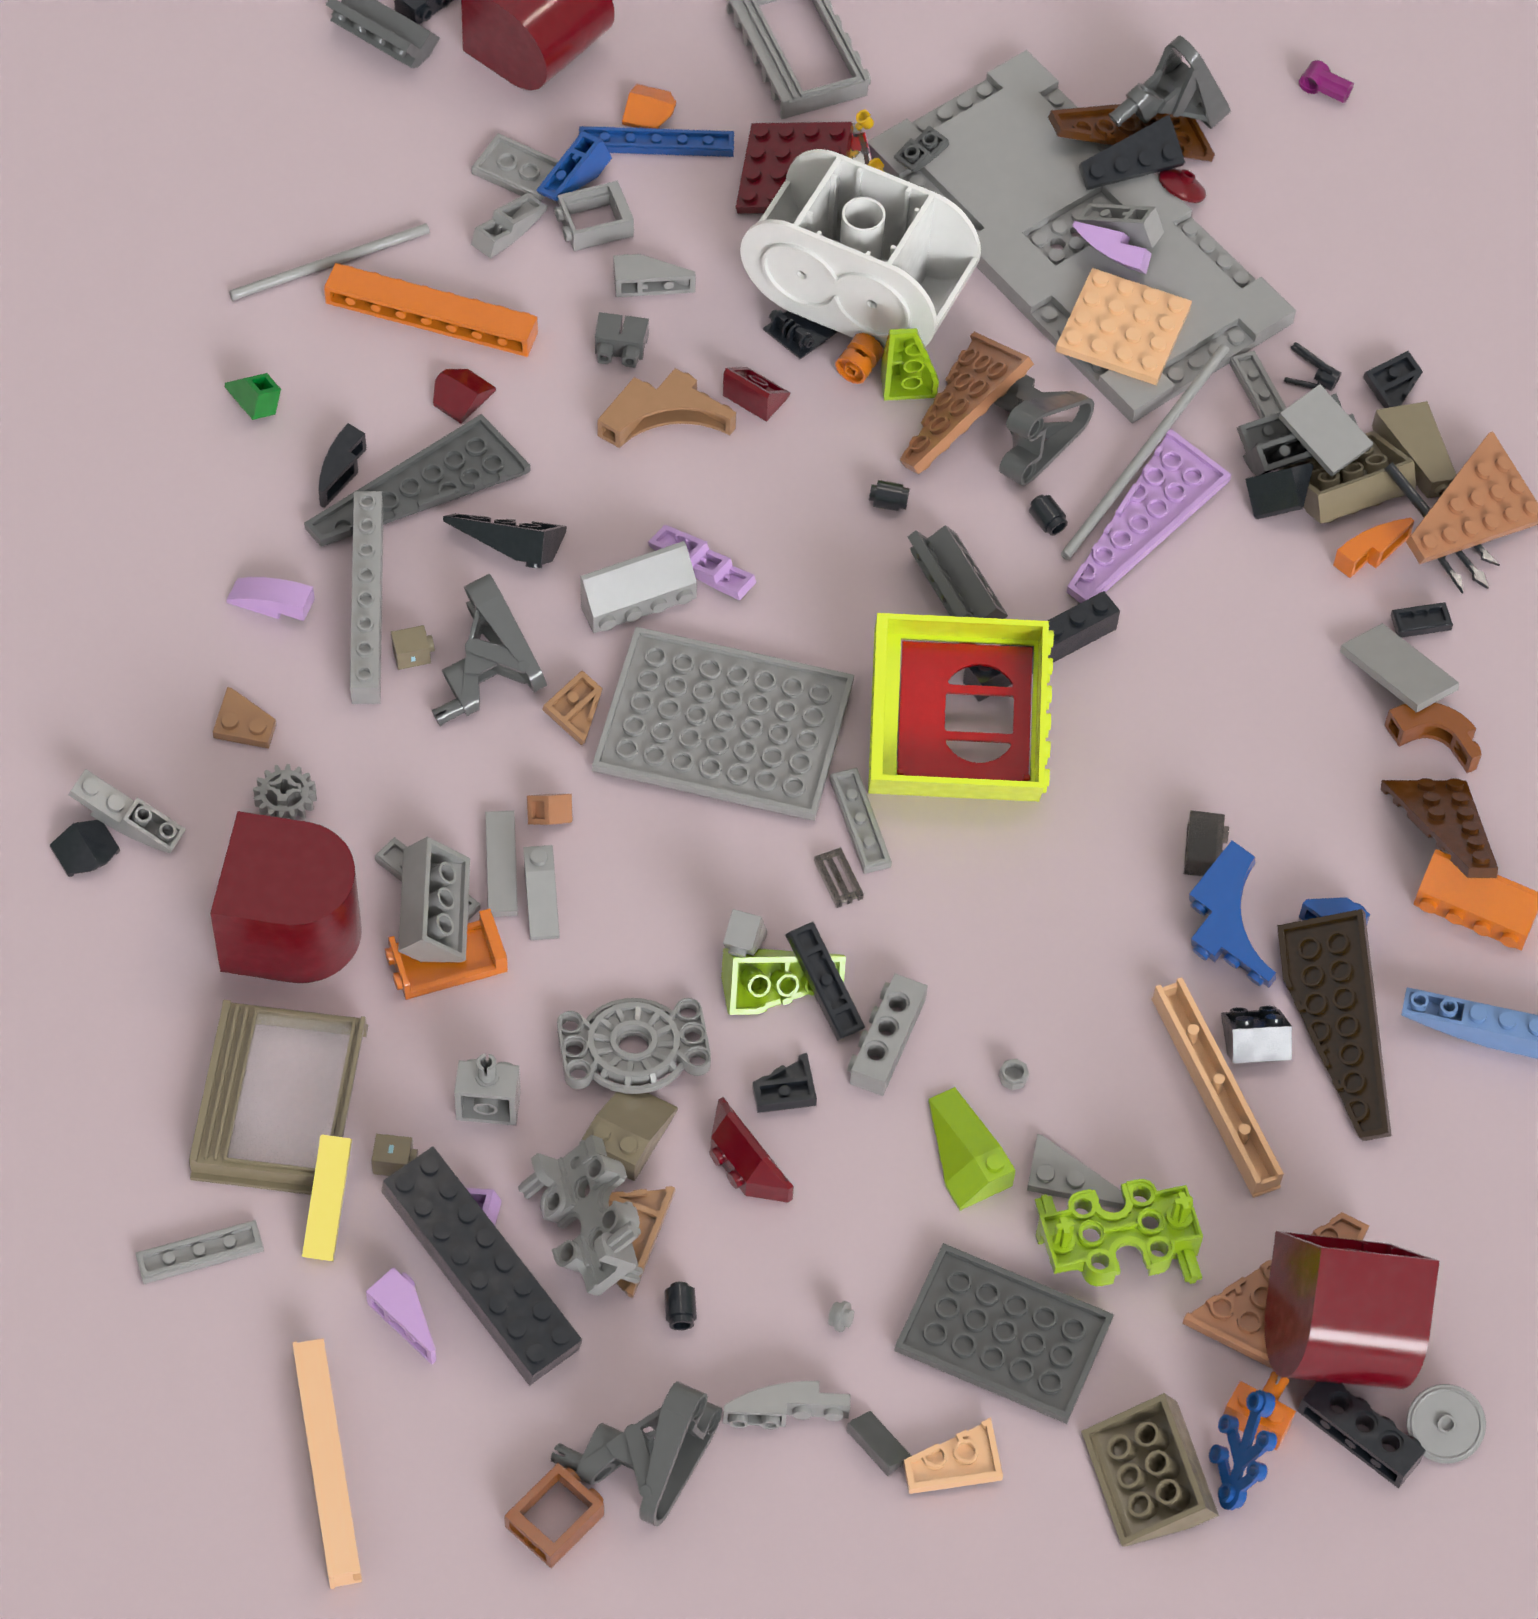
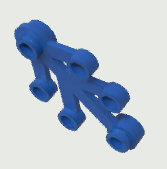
M1257 1390L1248 1395L1246 1406L1250 1410L1242 1440L1238 1431L1239 1421L1236 1417L1224 1414L1219 1419L1218 1429L1221 1433L1227 1434L1234 1462L1232 1472L1228 1462L1229 1450L1227 1447L1217 1444L1213 1445L1209 1451V1460L1218 1466L1222 1482L1218 1490V1498L1221 1507L1226 1510L1241 1508L1246 1501L1247 1490L1255 1483L1262 1482L1267 1476L1266 1464L1255 1460L1265 1452L1272 1451L1276 1447L1277 1436L1273 1432L1262 1430L1256 1437V1443L1253 1446L1252 1444L1261 1417L1266 1418L1274 1411L1275 1397L1272 1393ZM1247 1467L1246 1475L1243 1476L1244 1470Z

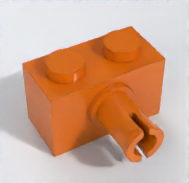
M1272 1371L1262 1391L1273 1394L1275 1397V1408L1270 1416L1266 1418L1261 1417L1255 1439L1262 1430L1275 1433L1277 1444L1274 1449L1277 1451L1292 1424L1296 1411L1278 1401L1285 1387L1289 1384V1379L1281 1377L1278 1384H1276L1278 1375ZM1240 1380L1225 1407L1223 1415L1227 1414L1236 1417L1239 1421L1238 1430L1244 1432L1250 1410L1246 1406V1400L1251 1392L1257 1391V1389Z

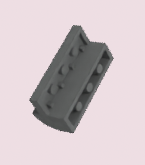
M328 0L326 6L333 10L331 14L333 17L330 21L410 68L419 67L431 55L440 39L431 31L377 0H342L341 2L338 0Z
M1337 393L1331 395L1342 408ZM1281 412L1237 427L1246 452L1243 458L1251 472L1257 476L1313 458L1310 452L1278 418ZM1353 413L1349 414V417L1357 424Z
M944 525L929 538L917 530L908 536L913 545L910 548L912 555L950 616L997 619L1008 617V614L956 532Z

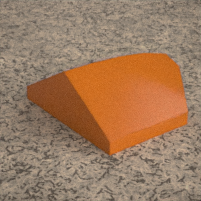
M636 84L629 92L622 125L634 128L659 129L673 114L677 102L670 91Z

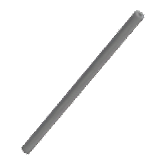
M427 223L230 290L229 294L232 301L333 267L335 263L342 264L429 234L430 230Z

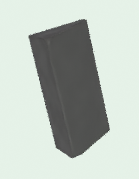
M871 1411L851 1420L847 1424V1432L887 1476L901 1467L905 1459L911 1457V1454Z

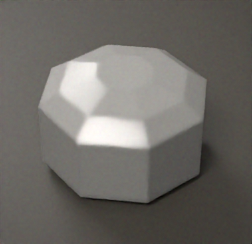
M1018 1059L1005 1061L999 1071L1001 1084L1010 1090L1023 1088L1029 1078L1027 1065Z

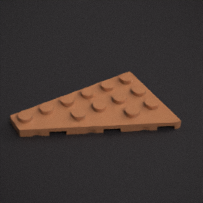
M974 331L970 335L972 341L969 347L960 352L957 362L953 365L945 379L948 383L942 393H937L933 404L922 419V430L918 436L912 437L909 447L901 456L900 461L904 467L918 475L929 468L932 461L942 452H945L955 439L965 433L977 418L985 414L998 398L1004 396L1018 379L1026 375L1027 371L1034 365L1029 356Z

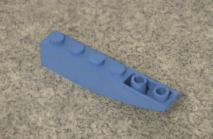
M1406 988L1402 1016L1432 1029L1484 1047L1538 1059V1015Z

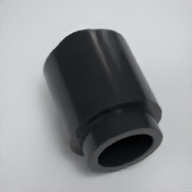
M878 480L877 485H871L869 500L874 501L873 507L899 511V509L906 510L910 488L903 487L904 484Z
M1039 495L1031 501L1029 513L1045 533L1048 532L1051 536H1054L1066 528L1068 524L1066 514L1051 495Z
M686 1282L672 1283L664 1291L666 1321L669 1322V1327L673 1330L691 1329L694 1327V1321L697 1319L695 1288L689 1286Z

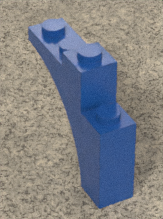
M1231 840L1189 893V900L1192 902L1190 906L1202 916H1205L1206 913L1209 915L1191 938V945L1194 947L1192 950L1205 961L1209 958L1216 962L1220 955L1223 954L1225 955L1223 957L1224 961L1235 969L1240 966L1248 972L1246 976L1258 986L1264 984L1269 988L1276 980V972L1259 957L1252 947L1244 929L1241 916L1243 889L1247 877L1255 865V856Z

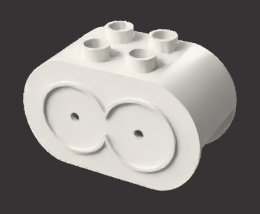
M814 149L803 152L792 162L787 172L786 181L759 222L751 226L744 235L740 254L743 266L752 282L774 303L787 311L852 338L858 333L871 335L879 341L884 350L888 333L891 329L917 328L924 346L929 344L980 260L981 246L977 231L970 219L956 204L944 196L842 154L829 150Z

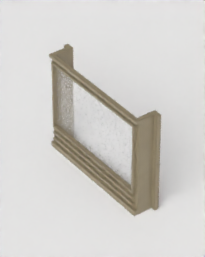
M223 999L189 1156L190 1179L311 1195L320 1135L343 1137L362 1038L367 1037L368 1032L366 1017L356 1018L232 1003L231 1000Z

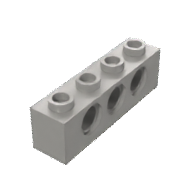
M894 974L891 983L885 982L880 994L882 1003L880 1007L875 1006L869 1019V1023H872L869 1031H863L858 1043V1047L861 1048L858 1056L852 1055L847 1071L851 1072V1085L884 1096L926 1001L928 985L898 974ZM898 1007L902 1011H893L891 1008ZM888 1031L892 1033V1035L885 1036L882 1035L880 1032ZM876 1055L882 1059L873 1060L870 1056Z

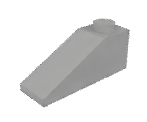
M1089 203L1077 218V221L1123 232L1130 237L1128 245L1145 249H1152L1164 234L1156 207Z
M642 254L614 255L616 297L695 293V271Z
M553 845L523 847L530 940L560 938Z
M735 909L732 910L723 941L725 948L729 949V954L745 958L746 954L755 955L767 935L762 917Z

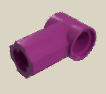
M1320 60L1312 61L1299 79V85L1306 93L1316 94L1319 91L1342 103L1347 101L1354 86L1353 82L1331 73L1328 65Z

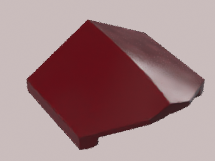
M445 369L435 379L433 406L462 424L496 391V387L469 369Z

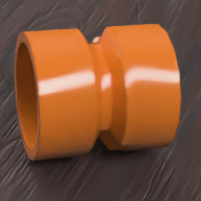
M858 333L848 344L847 349L836 360L835 367L838 373L847 381L861 384L882 358L884 353L883 347L873 336L866 333Z

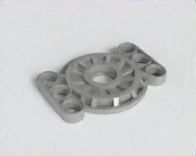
M624 998L598 1007L586 1019L575 1011L563 1012L557 1019V1034L564 1077L567 1085L573 1089H584L594 1080L599 1085L612 1091L626 1094H643L669 1085L683 1070L693 1076H701L710 1069L711 1053L702 1007L697 1000L692 998H684L678 1001L673 1011L656 1001L642 998ZM683 1009H692L696 1012V1015L684 1017L680 1012ZM569 1021L578 1024V1028L566 1030L563 1028V1024ZM695 1032L701 1038L697 1041H689L685 1038V1035ZM638 1036L647 1042L648 1048L640 1053H627L619 1047V1044L626 1037ZM577 1045L582 1048V1052L570 1054L566 1049ZM700 1056L705 1059V1063L693 1065L689 1060L692 1057ZM579 1069L585 1071L587 1075L584 1078L576 1079L570 1074L572 1071Z

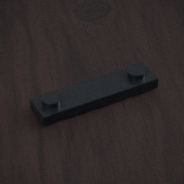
M814 922L788 932L785 936L837 1041L863 1030L865 1025Z

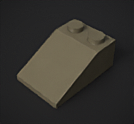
M616 1092L595 1116L581 1140H586L591 1135L602 1138L607 1157L622 1162L627 1178L635 1181L678 1111V1107L649 1093L626 1094Z

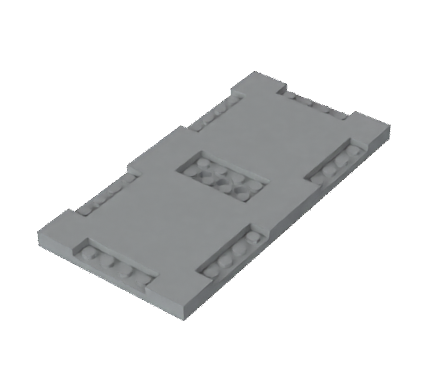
M1025 50L987 72L985 81L912 123L905 119L869 140L868 145L871 158H879L883 162L884 167L882 169L884 172L944 196L967 215L974 225L980 240L981 255L976 267L1055 347L1092 268L1192 301L1191 309L1157 386L1064 355L1133 424L1184 392L1221 344L1228 346L1230 351L1214 372L1229 364L1231 357L1250 351L1293 324L1296 310L1262 277L1255 279L1191 217L1192 209L1183 200L1169 193L1161 185L1155 173L1086 190L1079 169L1080 163L1112 145L1057 136L1048 119L1050 111L1078 107L1058 89L1059 81ZM930 126L949 140V145L930 163L913 173L895 160L894 155L910 138L915 141ZM1089 203L1156 207L1164 234L1152 249H1147L1152 255L1146 274L1131 270L1114 262L1095 249L1083 237H1073L1071 235L1077 232L1073 227L1074 221H1077V218ZM1054 244L1061 245L1063 249H1053L1051 246Z

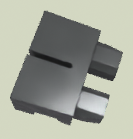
M599 312L595 333L597 362L609 364L612 361V356L622 357V364L625 367L635 368L638 360H643L645 344L649 337V319L625 316L623 324V315Z

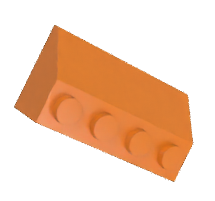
M1435 849L1413 905L1420 907L1424 912L1434 913L1446 918L1452 924L1462 925L1474 930L1481 936H1488L1500 941L1507 947L1522 951L1538 914V891L1500 875H1497V878H1467L1450 861V854Z

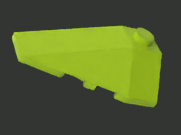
M917 328L889 330L881 364V383L884 401L935 398L938 393L939 378Z
M723 948L721 979L729 1015L760 1014L766 1012L771 1007L792 1003V1000L806 995H814L793 951L758 949L754 956L746 954L745 958L729 954V949ZM830 954L844 982L846 956L844 954Z
M954 1087L929 1098L928 1103L934 1133L937 1138L945 1187L959 1211L1012 1187L1015 1168L1001 1145L959 1091Z

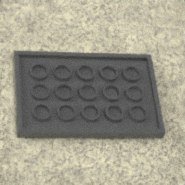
M943 1243L897 1340L894 1351L1067 1424L1111 1325L1114 1314Z

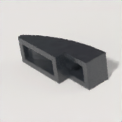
M349 423L337 435L323 462L318 487L320 506L323 508L358 474L357 459L367 450L365 433Z

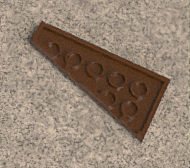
M1115 104L1051 110L1048 119L1058 137L1114 145L1169 114L1158 113L1145 124L1134 113L1118 127L1108 115L1120 105ZM1170 114L1183 157L1212 162L1215 153L1197 120L1185 116L1174 117Z
M1422 778L1420 780L1381 781L1380 790L1385 795L1390 794L1393 797V803L1397 807H1403L1407 811V817L1428 838L1433 837L1436 840V847L1440 851L1446 850L1451 855L1450 861L1467 878H1497L1498 866L1466 780L1457 778L1448 780Z

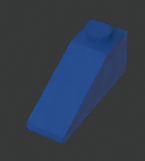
M582 131L536 189L537 192L557 202L558 195L576 191L596 179L612 159L602 139Z

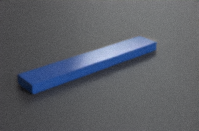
M579 126V135L584 131L602 139L609 153L734 157V131Z

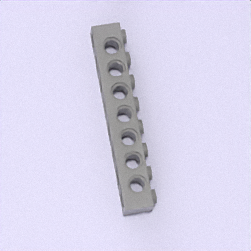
M354 491L350 663L352 704H380L382 491Z

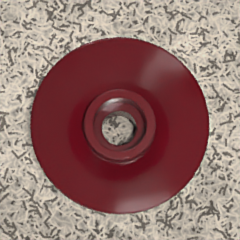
M1175 168L1160 171L1158 179L1161 185L1175 197L1191 203H1200L1205 199L1206 191L1191 171Z

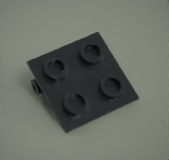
M773 310L769 315L771 323L763 328L765 332L799 359L805 357L838 332L790 311L784 313L781 310Z

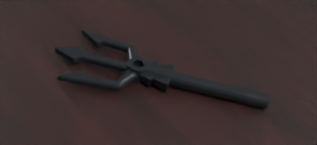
M1392 462L1384 470L1419 513L1425 517L1430 507ZM1481 544L1473 546L1481 554V560L1500 566ZM1462 550L1455 552L1472 573V580L1488 589L1489 585L1484 571L1477 570ZM1446 556L1437 558L1461 594H1463L1461 574L1455 573L1445 559Z

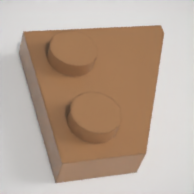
M582 670L546 702L542 710L582 746L585 744L603 688Z
M227 687L213 729V738L269 749L276 728V719L233 688Z

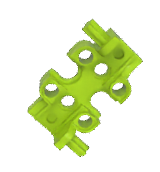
M1146 1179L1126 1181V1183L1121 1184L1125 1207L1115 1213L1105 1211L1099 1204L1096 1191L1091 1189L1074 1193L1068 1201L1067 1210L1058 1212L1056 1211L1052 1195L1047 1196V1194L1041 1195V1198L1034 1200L1039 1214L1035 1236L1038 1244L1045 1243L1054 1274L1078 1270L1082 1272L1085 1281L1090 1285L1105 1286L1113 1284L1115 1276L1120 1275L1121 1272L1116 1258L1117 1250L1123 1246H1133L1141 1252L1142 1260L1148 1270V1276L1166 1272L1170 1268L1172 1259H1177L1185 1283L1193 1284L1196 1283V1280L1203 1278L1196 1259L1202 1243L1203 1233L1193 1206V1198L1189 1194L1187 1185L1157 1191L1155 1185ZM1141 1196L1147 1201L1139 1202L1134 1197ZM1082 1208L1085 1209L1088 1213L1080 1214L1076 1211V1209ZM1145 1217H1153L1157 1220L1159 1226L1155 1229H1148L1143 1226L1141 1220ZM1087 1229H1093L1098 1232L1100 1238L1094 1242L1087 1241L1083 1237V1232ZM1151 1251H1161L1164 1256H1155ZM1100 1263L1103 1264L1105 1268L1097 1269L1092 1264Z

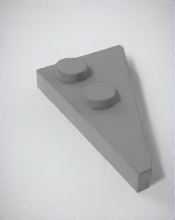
M1037 1134L1027 1191L1070 1199L1078 1191L1091 1189L1096 1191L1100 1205L1117 1209L1125 1207V1200L1119 1188L1043 1135Z

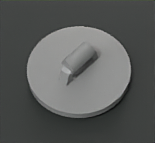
M1439 1384L1425 1389L1413 1400L1408 1410L1406 1426L1408 1435L1415 1437L1426 1450L1423 1456L1432 1461L1447 1464L1462 1461L1479 1448L1486 1431V1418L1481 1404L1470 1392L1456 1385Z

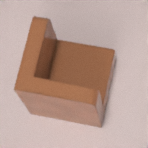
M572 794L528 795V824L552 825L571 823L573 821Z

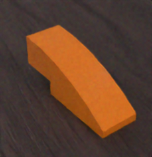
M1412 518L1394 520L1360 533L1337 549L1333 566L1349 578L1367 562L1374 568H1377L1410 537L1415 520Z

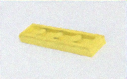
M320 1135L302 1257L334 1261L352 1139Z

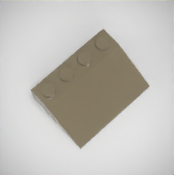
M1371 431L1365 434L1374 443L1372 448L1332 477L1314 457L1279 470L1308 463L1313 465L1304 509L1311 517L1322 524L1330 523L1336 518L1345 515L1355 514L1359 510L1370 506L1380 505L1386 500L1405 496L1384 470L1392 462L1412 487L1417 490L1414 461L1376 432Z
M1163 1393L1081 1431L1121 1546L1126 1547L1187 1530L1219 1516L1178 1402L1167 1394Z

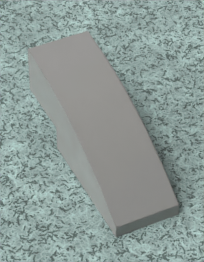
M530 193L524 194L494 210L491 220L475 227L471 245L489 258L494 257L526 233L546 212L548 206Z

